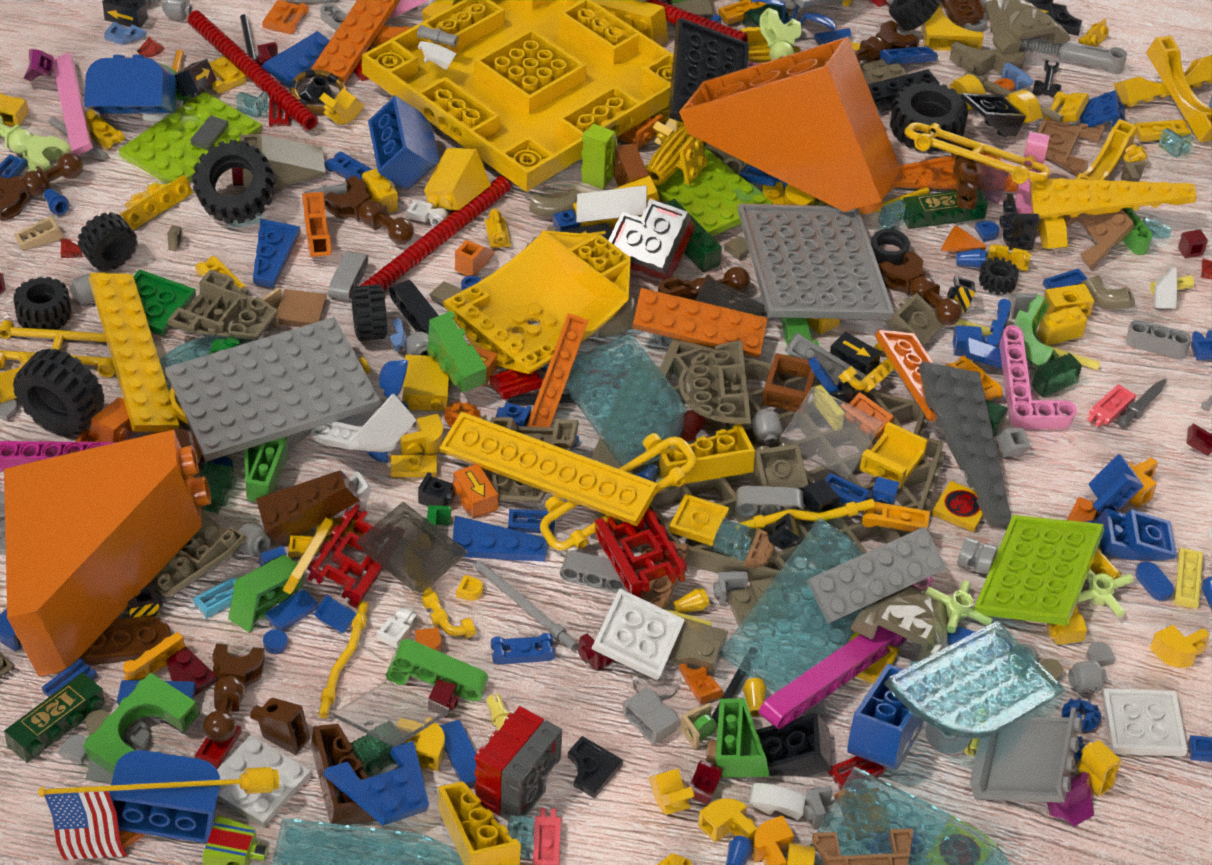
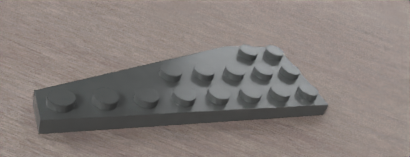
M923 361L919 365L926 403L929 409L934 410L937 416L935 421L938 427L943 428L947 436L945 441L960 470L964 469L968 477L966 482L969 488H974L978 496L977 503L988 525L1008 528L1011 514L980 373Z

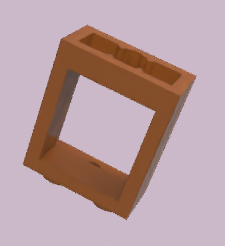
M635 143L615 146L614 179L618 187L649 176Z
M775 353L765 383L762 405L805 414L816 380V376L808 363L809 360ZM782 372L808 378L805 390L800 391L773 385L776 373Z

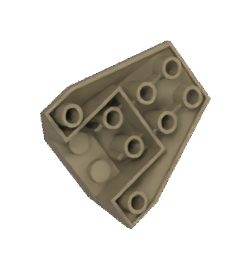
M263 134L240 135V143L241 141H246L250 147L255 145L267 157L275 176V188L326 175L322 147ZM243 168L244 191H246L251 185L253 174L251 171Z
M201 508L203 526L148 585L153 584L156 592H160L162 596L169 598L229 561L245 544L247 539L245 534L232 526L228 530L214 522L207 512Z

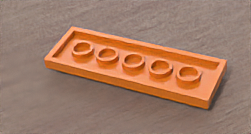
M357 0L310 70H324L333 73L342 82L346 83L362 59V54L366 53L400 0Z
M641 288L632 328L712 348L720 344L742 340L743 355L759 359L767 318Z
M878 330L875 338L922 409L925 417L929 421L936 422L937 416L934 410L929 409L926 403L919 365L923 361L933 363V361L914 333Z

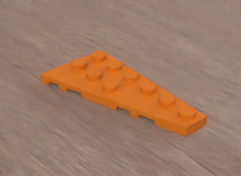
M984 152L981 153L982 155L1002 161L999 157ZM952 156L900 165L901 169L892 186L897 188L927 187L928 189L956 190V176L953 172L955 159ZM977 162L981 165L982 171L977 188H981L982 191L1017 192L1018 185L1012 180L1009 172Z

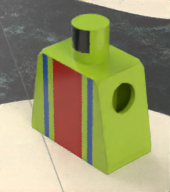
M217 815L202 855L203 865H249L251 859L265 862L268 855V846L256 844V830L253 827Z

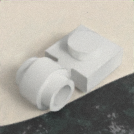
M415 199L406 211V218L424 223L430 219V223L434 227L448 216V212L444 208L434 209L433 204Z
M408 607L399 608L395 619L389 617L376 633L377 640L397 649L399 643L410 634V628L416 626L419 615Z

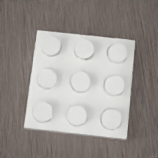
M619 588L591 649L658 681L685 619Z
M1103 688L1102 700L1110 749L1114 754L1186 755L1187 746L1176 691Z
M250 735L217 769L220 780L239 779L240 774L244 773L245 768L271 767L279 772L278 790H273L272 793L246 794L239 784L220 785L217 800L264 828L311 777V770Z

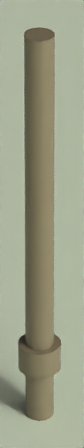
M966 71L964 74L974 75L979 79L984 88L1004 97H1008V94L1013 93L988 81V78L982 75L977 76L969 71ZM1040 105L1042 115L1059 123L1062 122L1063 115Z

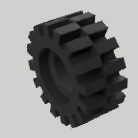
M995 257L994 260L989 258L988 262L985 260L979 275L980 286H983L985 291L989 289L991 294L993 291L996 292V295H999L1000 292L1003 295H1006L1007 292L1011 293L1012 289L1014 290L1019 275V269L1016 268L1017 265L1015 263L1012 264L1010 260L1006 262V258H1002V260H999L998 257Z

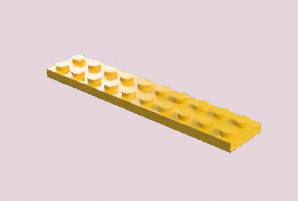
M90 273L89 283L133 432H164L178 429L179 422L172 408L170 393L133 274Z
M464 412L460 413L439 447L441 453L473 465L477 464L486 470L638 526L659 489L658 484L653 481Z

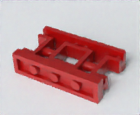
M355 504L352 510H346L341 519L342 525L335 526L330 535L331 541L323 543L319 550L321 555L318 559L314 557L307 568L310 571L309 581L312 582L315 578L317 580L316 583L321 585L325 577H328L345 587L341 597L344 599L346 597L349 598V605L356 609L401 543L405 530L398 526L394 531L391 529L392 526L388 524L382 532L366 523L364 520L368 512L365 510L363 512L359 511L360 505ZM356 520L353 529L360 532L362 536L360 537L354 534L353 532L349 531L346 537L344 538L343 535L346 533L352 522ZM386 538L389 539L378 556H375L378 547L370 543V539L380 545L383 544ZM348 544L367 554L362 564L342 554ZM334 552L331 561L339 565L340 568L336 569L333 566L326 564L324 569L320 570L326 562V560L328 559V557L330 556V554ZM367 571L354 590L353 586L356 580L348 576L347 573L351 572L360 578L363 572Z
M648 507L638 526L627 522L616 525L612 517L607 519L608 522H605L603 517L594 520L595 536L628 593L641 598V591L644 590L645 593L650 591L649 581L666 575L671 583L676 582V578L680 582L685 581L686 562L677 555V548L674 542L668 540L667 531L663 525H659L658 517L654 510H650ZM645 522L646 526L648 527V530L637 533V531L645 529ZM627 535L628 537L619 539V542H620V546H619V544L617 543L616 539ZM646 543L649 544L652 551L634 557L630 550ZM664 554L665 558L667 559V562L656 565V563L664 561ZM646 567L647 569L638 572L637 577L634 571Z

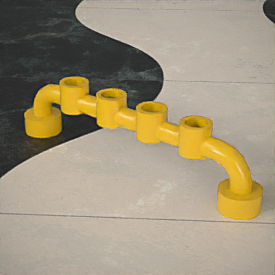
M879 342L874 345V348L884 352ZM886 355V359L861 381L857 380L854 376L857 371L853 366H850L841 373L838 378L843 384L847 381L853 388L864 390L865 393H868L889 375L895 367Z
M426 532L416 535L417 540L412 542L406 549L407 561L404 562V567L408 576L414 574L416 577L412 579L416 592L423 591L424 593L421 596V601L425 610L431 608L433 613H430L433 626H441L445 633L452 636L465 635L466 638L475 636L476 630L470 617L460 620V626H452L449 623L447 614L442 609L437 594L433 591L427 575L422 570L419 559L415 556V552L419 549L422 553L432 550L431 542Z

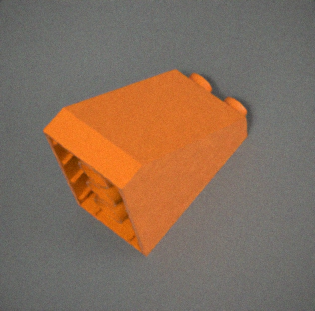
M849 37L704 81L679 111L688 134L843 212L858 208L861 214H869L880 209L883 206V198L893 189L892 183L901 169Z
M174 429L4 469L7 619L38 677L62 672L76 662L128 606L127 602L135 595L137 597L140 591L153 580L203 526L201 506L211 504L208 482L205 476L194 479L193 475L199 473L194 448L192 445L181 448Z

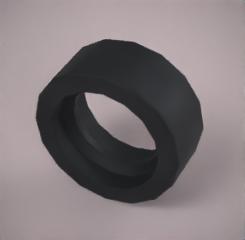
M882 229L875 232L871 238V246L877 263L880 264L888 261L893 265H901L904 259L903 254L908 253L910 249L908 237L903 232L894 229ZM891 244L897 246L900 250L887 251L882 249L880 245Z

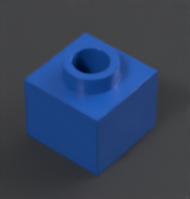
M573 210L553 214V226L557 227L556 232H568V229L580 227V222L576 223L577 217Z
M877 476L871 499L874 502L894 505L900 482Z

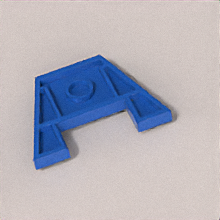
M414 741L391 748L390 754L399 766L398 769L359 780L347 761L325 768L323 775L382 826L426 812L429 807V801Z

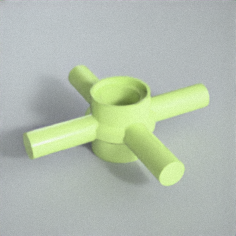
M1090 568L1087 575V580L1090 582L1089 588L1080 593L1077 604L1090 599L1097 605L1108 604L1118 618L1124 616L1126 612L1113 597L1114 589L1132 583V575L1127 574L1113 580L1107 574L1095 575Z
M967 580L962 581L959 591H956L950 597L929 586L925 591L924 595H929L932 599L941 601L946 605V615L949 619L947 631L949 633H954L958 622H961L967 616L988 627L993 620L992 617L985 616L971 607L973 605V598L968 594L971 583Z

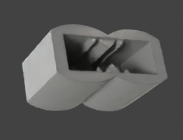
M645 688L623 703L622 713L625 718L638 728L642 735L655 745L677 730L679 719L676 711L662 704V700L656 692Z

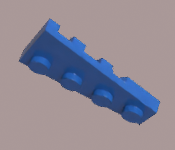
M316 31L264 62L262 68L290 88L291 81L295 76L312 68L330 40Z
M260 218L253 284L274 288L301 233L300 226Z
M455 516L451 557L545 562L547 541L541 536Z

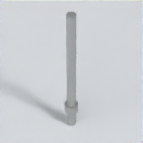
M481 560L475 564V568L549 630L555 640L563 642L571 650L577 648L578 642L567 634V630L563 626L555 624Z

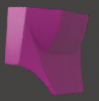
M29 49L30 63L23 79L32 82L39 76H50L54 57L41 50Z
M1081 772L1070 778L1071 790L1066 792L1065 803L1047 802L1051 816L1062 818L1072 826H1076L1094 816L1090 774L1086 772Z

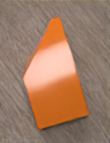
M439 627L414 630L416 642L440 652L442 642Z
M679 664L680 672L685 682L701 705L723 696L722 688L712 676L708 675L707 667L692 669L687 668V664Z

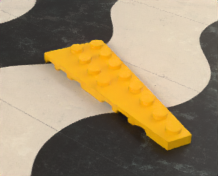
M1064 178L1029 181L1032 214H1039V218L1050 217L1051 220H1057L1058 216L1064 215L1074 218L1081 213L1091 215L1120 212L1122 208L1132 207V210H1139V206L1147 205L1157 208L1164 203L1172 204L1173 206L1196 203L1197 198L1195 184Z

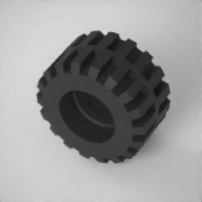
M893 0L889 8V14L904 31H911L920 27L932 17L940 4V0Z
M105 212L101 213V216H94V219L91 221L88 220L86 222L87 225L81 228L82 233L78 235V246L91 265L101 271L103 269L110 271L111 268L117 269L118 266L126 264L125 262L132 258V253H135L138 241L136 240L137 235L124 218L119 214L115 215L113 212H110L108 215Z
M52 277L28 279V282L21 283V287L16 288L13 301L16 318L19 325H22V328L58 330L61 328V325L65 326L67 320H70L72 311L69 291L64 283H60V280H53Z
M380 284L353 287L351 293L352 313L357 339L359 341L385 339L387 335V313L383 288Z

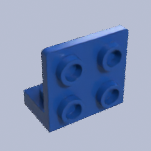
M1116 90L1090 99L1080 116V123L1088 124V127H1094L1110 121L1112 127H1114L1119 119L1126 121L1124 105Z
M1117 454L1089 482L1090 488L1098 498L1092 505L1101 513L1106 508L1118 512L1144 486L1122 455Z

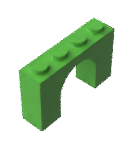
M150 672L145 679H141L138 682L136 688L128 697L122 699L119 707L104 719L96 732L87 737L83 745L86 755L90 760L111 774H114L117 761L126 753L136 751L123 742L124 733L133 722L144 717H159L185 732L200 715L197 703Z

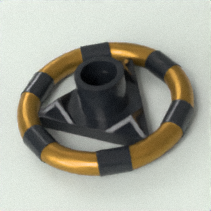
M313 69L303 71L295 76L291 81L289 89L290 93L310 111L321 114L326 110L323 106H315L307 101L324 104L319 99L323 93L335 99L328 86L327 79L337 85L340 91L342 89L347 91L342 80L333 73ZM313 78L312 83L298 94L299 83L304 79Z

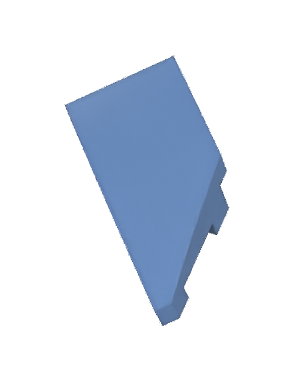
M113 22L105 31L104 38L122 45L144 38L147 31L133 24L128 29Z
M1008 62L1003 66L1001 78L1011 79L1015 83V91L1026 86L1030 87L1034 83L1033 79L1018 67Z
M400 318L392 321L396 334L391 335L390 339L395 352L405 349V341L407 340V335Z

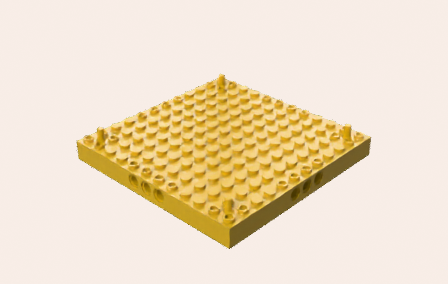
M462 0L362 54V74L391 95H396L417 109L431 124L466 149H477L481 160L527 192L582 159V135L592 124L613 130L616 133V137L668 107L674 54L592 0ZM420 25L435 30L439 28L442 29V32L458 35V43L455 48L441 43L438 44L456 53L447 70L430 60L428 63H425V56L423 51L419 50L418 45L421 41L433 43V41L417 37Z

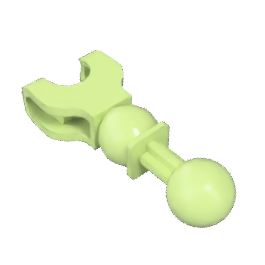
M767 8L760 16V31L768 42L771 60L794 54L792 46L795 45L794 41L801 35V24L792 18L784 25L779 19L778 12Z
M0 115V136L5 138V147L10 148L17 154H22L23 159L28 161L29 171H37L36 167L39 166L45 172L51 169L49 160L58 161L61 155L72 153L70 145L55 136L41 137L37 134L33 136L28 130L21 129L18 124L9 128L4 125Z

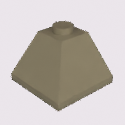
M685 619L668 657V662L676 665L684 663L687 664V668L692 669L707 667V673L714 676L728 631Z

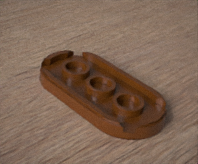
M940 0L948 18L955 23L962 25L970 23L974 25L984 18L985 8L981 0Z
M154 616L115 619L80 658L84 663L91 665L126 662L128 660L135 661L144 652L160 644L166 637H170L171 630L166 622L163 623L160 621V618Z

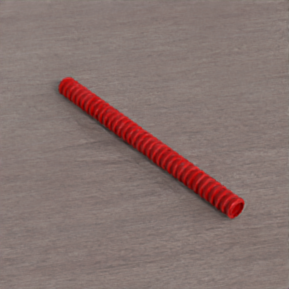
M644 1L664 6L666 22L676 25V21L679 18H683L746 43L748 41L746 32L727 27L662 1Z
M198 10L192 11L187 18L188 24L289 114L290 117L299 123L300 126L305 130H312L317 125L318 117L310 109L303 105L271 74L265 71L261 65L215 26L204 14Z
M498 176L477 197L460 210L452 212L451 215L447 216L446 219L418 239L417 242H414L413 245L409 246L408 249L400 253L399 256L360 286L380 284L383 291L400 279L401 276H404L405 273L409 272L410 269L430 255L431 252H434L440 245L444 244V242L464 228L465 225H468L469 222L473 221V219L493 205L494 202L509 192L511 189L509 181L503 176Z

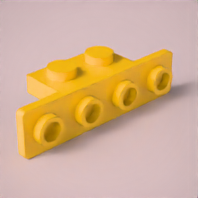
M185 175L178 177L168 184H158V182L148 185L146 187L147 190L144 192L133 194L130 197L131 200L124 203L127 209L122 211L120 215L134 230L193 194V191Z

